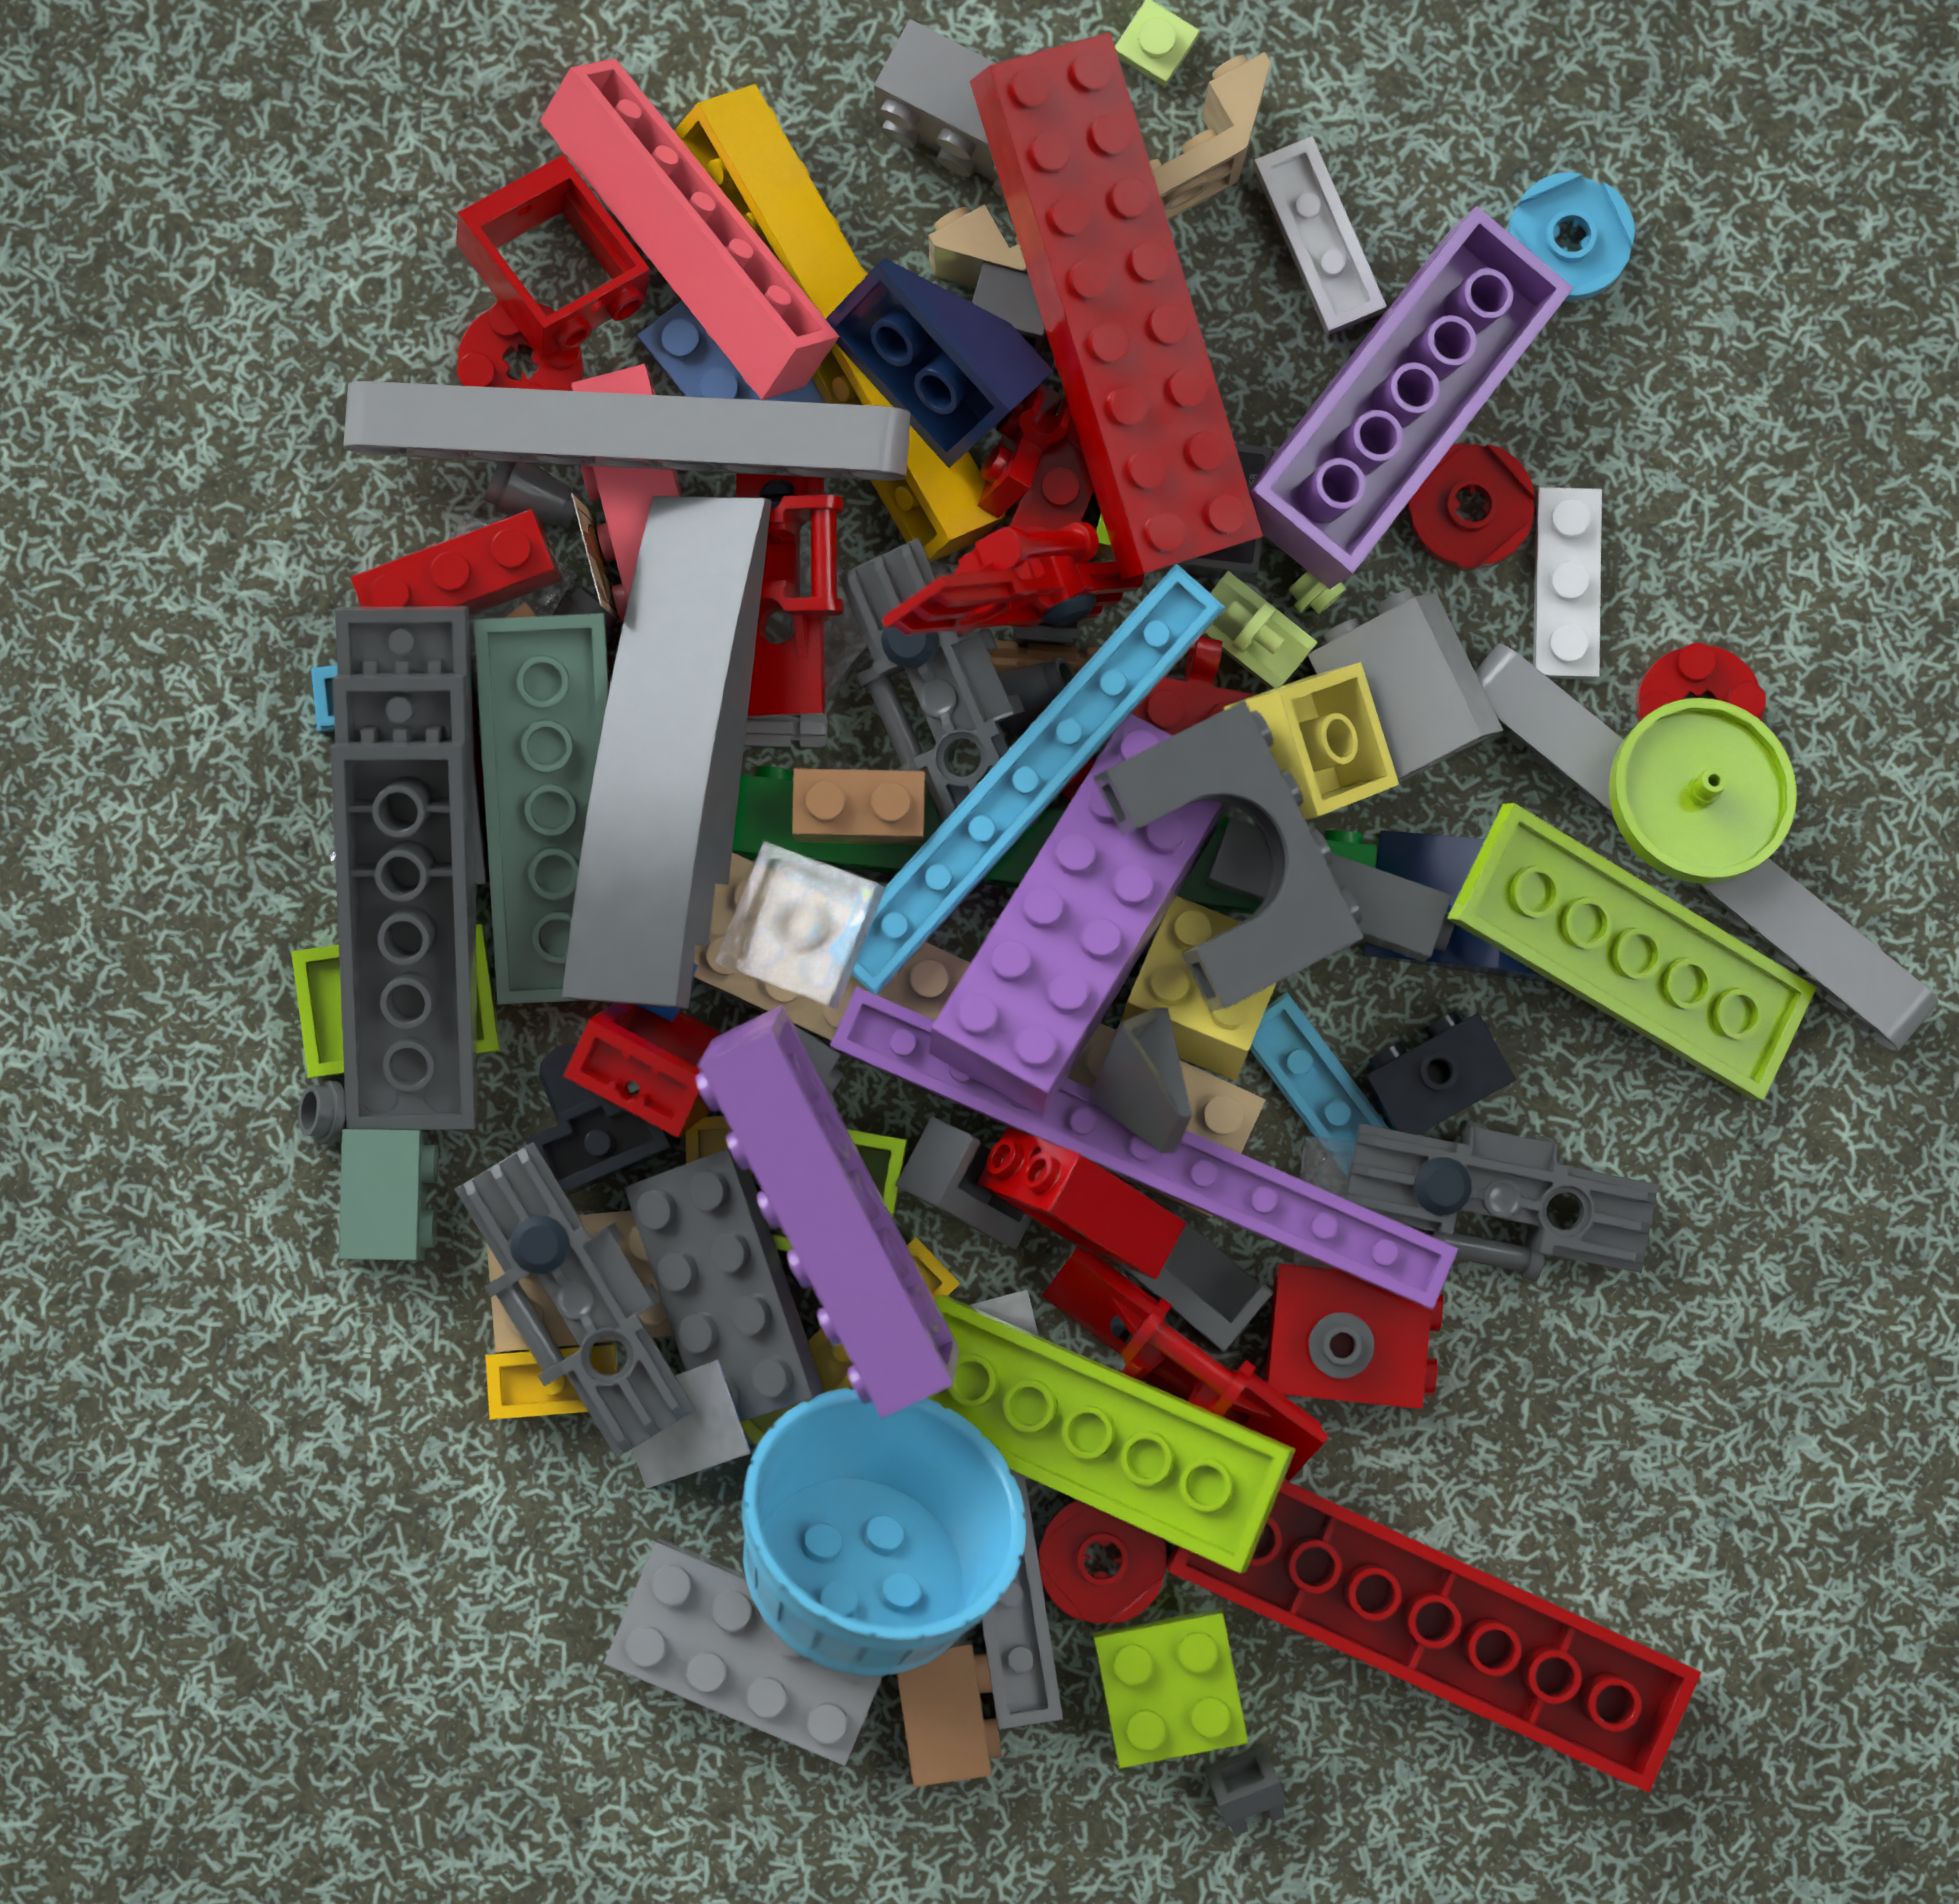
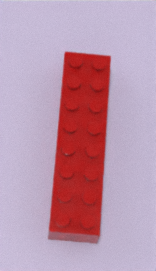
M1107 32L989 65L969 82L1121 579L1124 580L1263 537L1111 33Z
M1284 1479L1246 1572H1236L1175 1544L1166 1569L1174 1575L1648 1793L1652 1788L1702 1673L1691 1666Z

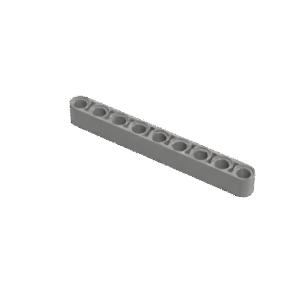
M357 381L348 383L343 448L351 452L381 456L895 481L906 478L911 413L900 408L871 405Z
M1497 644L1477 667L1475 673L1503 728V731L1499 733L1521 751L1525 746L1533 752L1529 756L1533 761L1570 791L1574 786L1582 793L1578 797L1618 829L1610 806L1609 777L1613 759L1624 739L1517 652L1506 645ZM1769 858L1751 872L1731 881L1715 884H1697L1681 881L1715 910L1719 911L1723 907L1728 911L1729 914L1726 916V919L1765 951L1768 952L1771 947L1777 951L1776 960L1797 976L1817 987L1815 992L1822 988L1828 993L1824 998L1864 1032L1867 1033L1871 1028L1877 1033L1874 1040L1892 1052L1898 1053L1938 1004L1936 996L1925 985Z

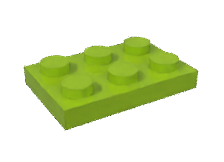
M476 924L477 1055L502 1051L485 926ZM339 944L291 951L308 1078L318 1079L344 1075Z

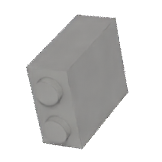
M1411 589L1401 591L1378 603L1376 608L1380 615L1360 625L1357 618H1353L1326 631L1323 637L1327 644L1308 654L1317 674L1358 662L1362 663L1399 784L1503 731L1437 593L1414 596Z

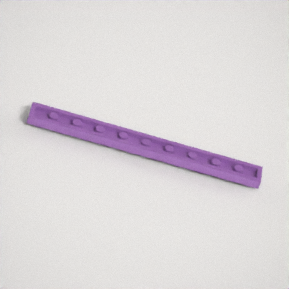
M856 986L830 1044L831 1049L1023 1133L1080 1153L1101 1167L1429 1310L1434 1308L1459 1248L1188 1130H1185L1175 1153H1161L1088 1100L1091 1088L1068 1078L1065 1080L1046 1114L1042 1117L929 1054L931 1028L935 1020Z

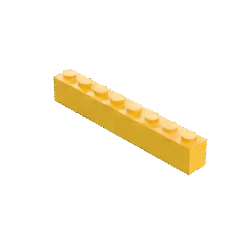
M756 84L698 102L675 129V133L826 319L868 273L861 267L843 236L838 221L828 210L810 179L806 166L799 160L779 125L775 112L768 106ZM836 343L811 377L826 403L893 407ZM911 426L909 430L906 478L895 481L871 480L906 543L919 538L930 562L974 544L1006 517L1003 514L997 518L977 506L986 481L980 477V471L969 452H966L948 468Z

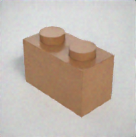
M794 769L792 834L795 843L924 845L925 771Z
M972 1640L955 1642L943 1654L929 1663L912 1670L897 1673L913 1786L920 1787L991 1776L990 1759L1002 1757L997 1718L984 1720L980 1694L992 1692L987 1653L974 1655Z

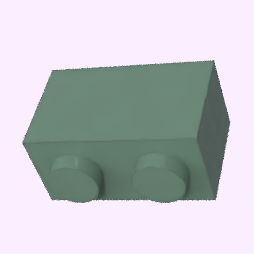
M342 1129L339 1259L425 1261V1248L435 1247L437 1239L436 1209H426L427 1183H437L439 1152L437 1145H428L427 1132L420 1130Z

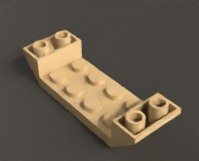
M1265 52L1250 60H1247L1245 55H1239L1219 66L1212 73L1214 79L1208 84L1202 119L1209 130L1187 141L1181 148L1184 154L1163 165L1159 159L1149 161L1167 221L1239 182L1271 65ZM985 204L969 212L967 207H960L949 212L934 224L936 231L928 235L929 266L937 278L976 288L983 262L1028 273L1017 236L1014 239L1017 245L1009 248Z

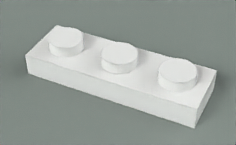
M1313 136L1255 159L1253 164L1255 173L1326 336L1385 313L1387 305Z
M1539 487L1536 491L1533 666L1551 679L1596 680L1599 677L1602 489Z

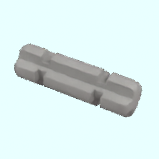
M825 713L801 715V717L772 716L747 718L744 747L791 748V742H800V749H822L826 746L828 737L827 715Z

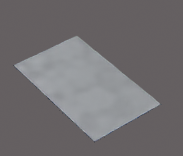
M719 1360L675 1375L694 1406L695 1411L633 1448L646 1489L751 1453Z

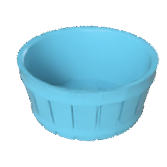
M844 1388L828 1391L811 1398L808 1403L804 1401L787 1411L774 1423V1429L770 1428L751 1459L742 1500V1523L745 1535L743 1564L747 1585L753 1601L772 1631L778 1634L780 1639L793 1651L806 1659H812L813 1663L824 1668L868 1677L905 1672L929 1663L943 1654L959 1639L962 1633L976 1625L993 1609L1016 1575L1021 1563L1018 1559L1023 1556L1025 1546L1026 1518L1022 1516L1025 1510L1015 1477L1010 1475L1011 1469L998 1449L987 1437L984 1439L981 1436L982 1432L950 1408L944 1409L941 1407L942 1404L925 1398L881 1419L873 1401L864 1404L859 1399L855 1390Z

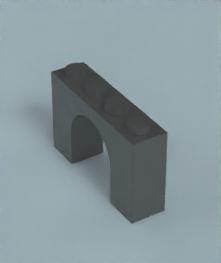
M1245 700L1093 777L1122 836L1185 804L1196 801H1219L1237 807L1249 815L1261 828L1268 841L1273 861L1272 880L1268 893L1259 908L1240 924L1181 953L1210 1012L1226 1009L1364 938L1357 925L1362 922V915L1358 904L1348 889L1345 887L1339 889L1328 867L1332 863V855L1328 844L1317 829H1309L1298 807L1303 804L1298 784L1289 771L1286 769L1280 771L1269 747L1273 746L1271 731L1263 716L1256 710L1251 712Z

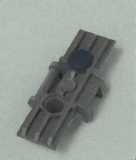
M917 538L837 576L874 660L872 667L860 672L856 676L861 688L868 687L901 764L896 770L925 771V782L944 823L1010 749L999 722L1010 718H1017L1026 712L1018 694L1009 696L1005 693L989 653L998 649L991 630L977 631L962 637L956 631L905 635L896 627H884L882 619L890 611L937 579L923 544ZM906 671L920 707L936 741L934 749L923 753L891 679L892 676ZM969 739L979 748L981 761L974 773L963 777L951 770L949 762L954 760L955 750L959 744ZM1038 817L1030 827L1041 823L1040 818Z
M1463 1120L1458 1131L1459 1137H1463V1144L1359 1123L1344 1199L1403 1225L1425 1229L1426 1235L1459 1248L1455 1259L1520 1271L1523 1279L1537 1281L1540 1277L1546 1254L1642 1273L1658 1184L1558 1164V1144L1552 1138L1530 1134L1526 1138L1488 1130L1484 1124ZM1562 1192L1571 1194L1579 1206L1577 1221L1565 1230L1555 1228L1547 1217L1549 1201L1555 1195ZM1466 1211L1524 1223L1528 1226L1525 1246L1453 1232L1457 1212Z
M535 1142L530 1143L455 1189L505 1274L484 1286L490 1298L494 1295L498 1297L542 1370V1373L537 1375L542 1385L545 1387L561 1376L567 1375L616 1458L695 1411L694 1406L639 1317V1314L660 1302V1296L652 1283L646 1287L642 1285L619 1247V1242L625 1238L615 1223L593 1236L589 1234ZM531 1273L537 1274L580 1346L578 1351L566 1358L562 1355L518 1282ZM613 1337L620 1340L625 1346L627 1362L620 1372L604 1374L593 1366L591 1361L593 1357L592 1347L598 1339Z

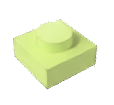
M1145 0L1115 45L1118 59L1165 88L1198 39L1200 30L1154 1Z

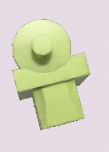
M1227 571L1210 593L1225 606V610L1202 635L1206 638L1223 641L1222 651L1271 690L1283 686L1317 644L1315 639L1230 571Z

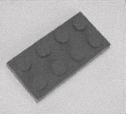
M730 1148L625 1186L624 1189L685 1370L689 1371L719 1360L740 1422L825 1393L771 1231L760 1208L757 1190L750 1169L743 1171L740 1168Z

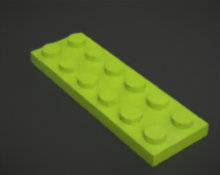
M1515 803L1502 805L1447 918L1750 1100L1764 1101L1817 989L1811 983Z
M936 1296L935 1302L960 1350L954 1384L927 1398L942 1404L941 1407L946 1410L950 1408L982 1432L981 1436L984 1439L987 1437L998 1449L1011 1470L1236 1572L1243 1573L1247 1571L1295 1452L1294 1448L949 1296Z

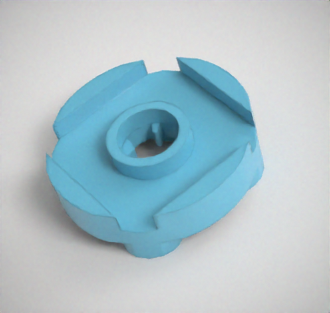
M1574 172L1553 174L1532 185L1519 201L1508 223V232L1574 287L1565 298V301L1585 300L1608 289L1616 281L1628 262L1635 236L1633 216L1626 201L1619 192L1605 182L1601 185L1593 179L1582 178L1584 174ZM1572 222V230L1578 224L1586 232L1587 237H1584L1579 243L1580 251L1568 252L1567 247L1561 249L1557 245L1555 239L1560 234L1558 226L1560 223Z

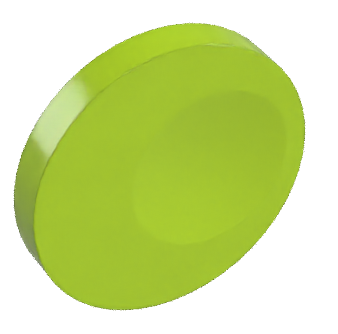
M1690 698L1678 700L1654 710L1629 732L1619 746L1612 762L1609 777V799L1613 817L1619 831L1631 849L1643 861L1657 871L1681 881L1697 884H1715L1731 881L1751 872L1778 849L1793 822L1797 802V787L1792 764L1785 749L1775 734L1762 721L1746 710L1724 701Z

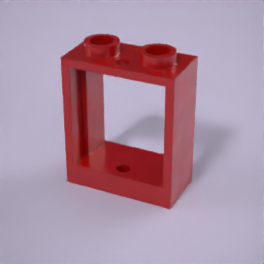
M564 154L458 212L456 245L541 359L559 348L562 351H568L577 347L588 338L593 329L612 318L614 321H622L639 310L644 300H646L650 268ZM562 213L612 280L546 316L496 248Z
M614 1003L589 1019L564 1077L668 1133L679 1137L712 1112L701 1095L696 1076L702 1073L698 1064L712 1039L723 1033L681 1011L675 1020L671 1022L637 1005ZM629 1081H634L639 1085L640 1092L638 1095L629 1092L627 1088Z
M1010 1127L1006 1128L1000 1141L990 1151L986 1167L976 1183L1081 1250L1092 1251L1100 1258L1157 1280L1187 1223L1080 1153Z

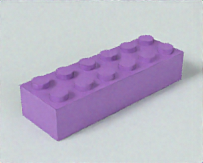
M1478 206L1473 208L1450 229L1249 485L1248 489L1261 532L1329 589L1353 574L1574 287Z
M1130 714L1111 736L931 1028L929 1054L1042 1117L1046 1114L1231 807L1230 804L1219 801L1188 803L1122 836L1093 777L1172 737L1170 734L1133 714Z
M784 1006L776 1007L713 1038L698 1064L702 1071L701 1074L696 1076L698 1088L711 1111L715 1112L721 1109L733 1132L727 1134V1142L737 1164L743 1171L752 1168L763 1191L757 1193V1198L767 1222L774 1230L782 1226L793 1247V1250L789 1251L787 1255L797 1280L804 1288L812 1285L824 1307L818 1310V1317L826 1336L832 1345L837 1346L841 1343L844 1345L854 1365L848 1368V1374L859 1399L864 1404L873 1401L882 1419L954 1384L960 1348Z

